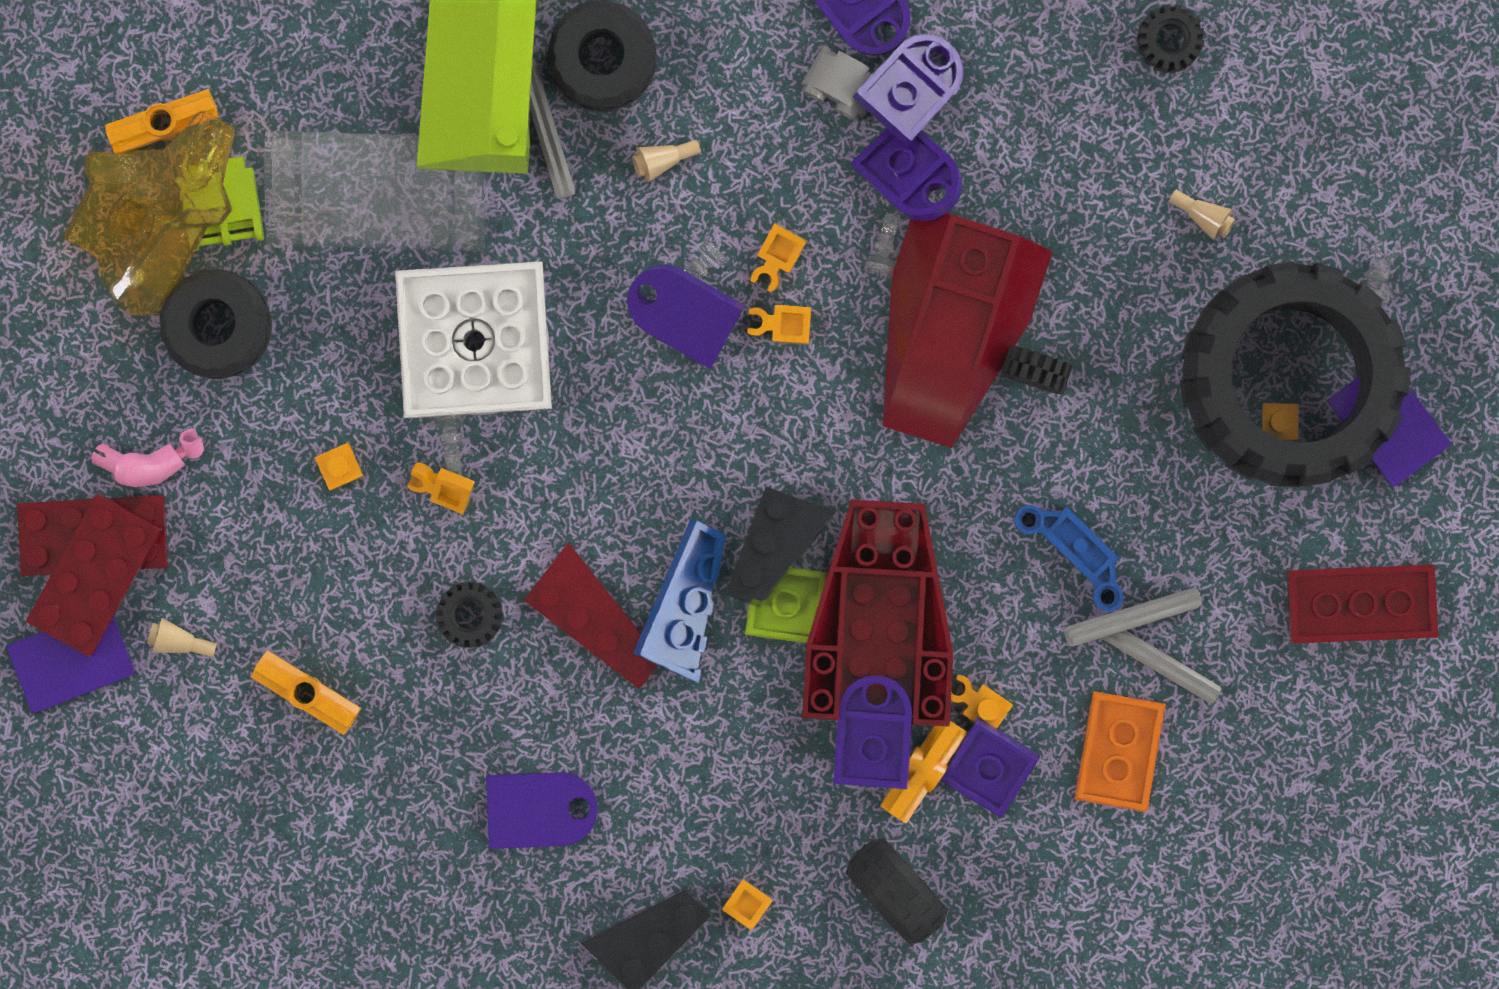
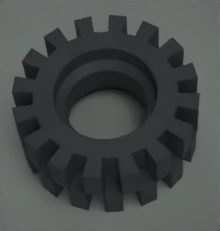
M1166 4L1159 9L1155 8L1146 16L1138 29L1136 43L1139 46V55L1144 57V62L1147 65H1152L1153 69L1158 72L1163 70L1165 73H1172L1173 71L1179 72L1184 70L1197 59L1204 46L1205 40H1203L1205 32L1204 28H1201L1199 25L1201 20L1198 16L1195 18L1192 15L1193 11L1189 8L1187 10L1181 9L1182 5L1176 4L1174 7H1170L1169 4ZM1170 25L1181 30L1184 36V44L1180 50L1166 52L1159 47L1156 37L1162 27Z
M1010 345L1001 375L1043 391L1046 390L1050 393L1063 395L1073 366L1060 359L1041 354V352Z
M463 582L450 587L440 597L441 600L436 607V623L439 625L441 634L450 643L463 648L479 647L491 641L499 632L503 620L502 604L495 592L487 586L476 582ZM464 601H475L481 605L484 611L483 621L475 629H465L456 620V610Z

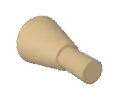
M697 140L678 146L637 147V155L633 156L632 160L638 177L644 176L647 182H650L679 163V160L700 154L701 150Z
M1177 189L1169 199L1170 203L1187 212L1188 216L1213 241L1218 236L1225 238L1235 223V219L1231 217L1233 209L1201 200H1194Z
M161 618L160 624L152 623L147 644L154 646L152 653L194 652L209 657L214 656L217 645L214 642L195 638L191 633L164 618Z

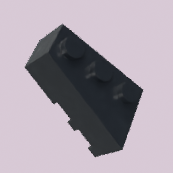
M766 486L728 585L726 595L761 607L789 570L830 522L835 512Z
M685 886L601 931L584 938L581 944L627 989H640L709 919L712 912Z

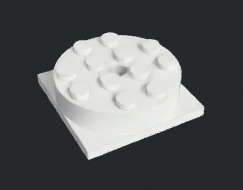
M542 261L395 271L404 418L488 415L497 412L552 409L548 354L549 334L546 323ZM479 332L484 335L486 341L483 347L475 353L467 349L466 339L471 333Z

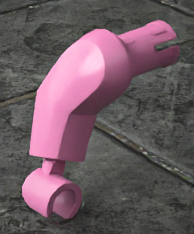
M188 429L180 435L179 439L182 446L176 450L169 443L150 454H122L103 443L95 449L104 453L106 457L93 452L91 459L94 465L113 473L118 484L142 487L162 483L185 466L182 460L185 456L188 458L200 457L204 446L201 438H198L196 430Z

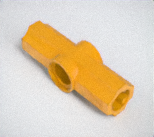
M209 89L166 104H154L146 111L106 124L105 128L110 145L115 155L118 156L161 140H171L178 134L220 120L211 92ZM161 114L170 115V126L163 131L155 130V119Z
M269 650L259 660L251 675L252 679L290 701L294 707L303 709L343 735L350 729L361 710V707L325 686L317 678L309 676ZM304 682L310 683L315 689L314 699L309 703L302 702L297 695L298 687Z
M950 721L949 727L933 726L920 746L917 745L912 751L913 754L910 757L908 789L891 788L880 806L899 820L907 823L927 792L930 793L938 784L948 767L946 765L956 752L968 732Z

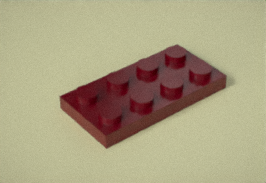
M96 493L25 622L86 656L92 657L163 528L102 494Z
M165 495L109 498L163 528L140 570L169 568ZM93 499L17 503L21 576L52 574Z
M1435 564L1286 571L1290 644L1438 638Z

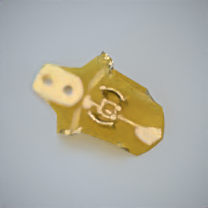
M199 111L183 131L163 150H132L118 153L90 151L86 156L85 172L90 184L62 238L85 250L98 261V274L113 299L127 314L150 316L160 313L166 297L178 284L207 228L222 224L233 210L224 188V180L235 129L209 112Z

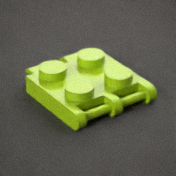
M245 157L218 160L219 173H214L211 161L185 165L187 178H181L180 183L191 251L200 250V246L218 243L229 246L232 245V241L256 238V241L264 240L255 172L252 167L246 168ZM254 228V231L231 234V231ZM222 234V236L198 239L199 236Z

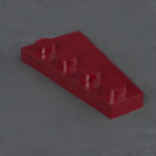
M568 542L524 601L640 689L658 665L633 654L641 633Z

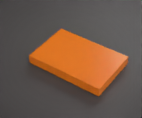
M1093 691L1075 800L1147 812L1166 704Z

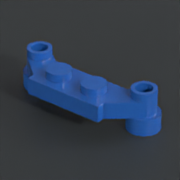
M1026 505L1017 510L1014 516V524L1017 530L1026 535L1041 533L1092 583V598L1098 609L1110 612L1121 606L1123 592L1116 583L1114 565L1119 557L1068 507H1065L1061 512L1040 510L1034 505ZM1025 513L1031 514L1034 518V524L1031 527H1026L1022 523V517ZM1104 590H1108L1112 594V600L1108 604L1101 601V593Z

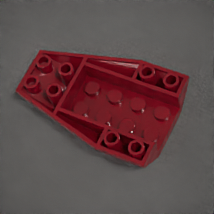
M949 213L931 221H915L910 219L891 279L883 427L945 447L952 448L1004 365L1010 345L1015 346L1030 323L1053 251L1022 236Z
M851 499L806 643L802 718L838 721L840 700L851 684L868 676H885L898 682L907 691L913 706L912 725L949 727L953 648L925 504ZM874 683L867 690V698L872 704L881 705L887 699V690L882 684Z

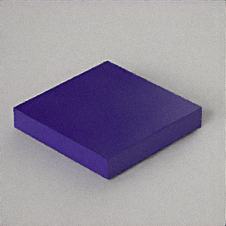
M977 717L965 739H963L947 764L948 767L940 781L1002 818L1040 759V755Z

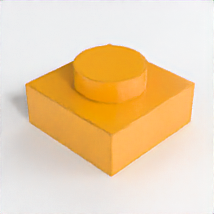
M1262 403V430L1281 440H1298L1299 404Z
M349 443L315 457L329 491L364 476Z
M742 879L722 907V910L752 931L773 899L745 879Z

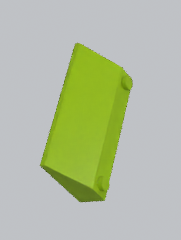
M430 0L417 169L528 174L530 148L528 120L536 6L539 7L540 0Z

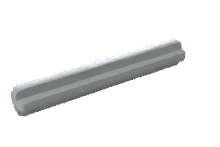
M533 59L529 109L556 197L564 199L574 195L575 189L538 68Z
M1197 588L1187 589L1070 625L1064 630V635L1068 645L1073 647L1196 609L1202 605V598Z
M1127 630L1101 638L1208 703H1214L1221 692L1219 685Z

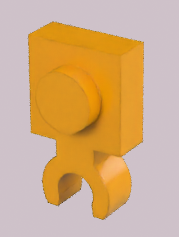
M774 223L757 255L766 260L764 266L754 270L751 275V282L756 283L762 273H767L771 277V284L767 290L773 292L780 283V269L788 273L792 271L808 240Z
M775 305L774 315H768L760 308L749 309V315L759 316L763 323L757 329L747 328L748 335L758 337L766 333V331L773 332L772 342L809 344L811 307Z
M416 462L410 475L412 477L407 487L417 493H430L431 502L464 514L475 481L444 468H441L437 474L426 464Z
M957 675L956 679L964 685V692L958 696L951 692V701L966 703L967 707L962 714L971 721L975 722L977 717L995 728H998L1013 704L984 684L981 685L977 692L974 691L968 678Z

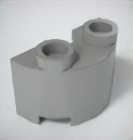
M823 46L801 85L806 87L803 92L819 102H823L826 97L837 103L838 105L835 110L851 120H854L856 116L863 119L867 110L853 96L873 74L868 72L869 67L840 51L836 54L830 51L827 46Z

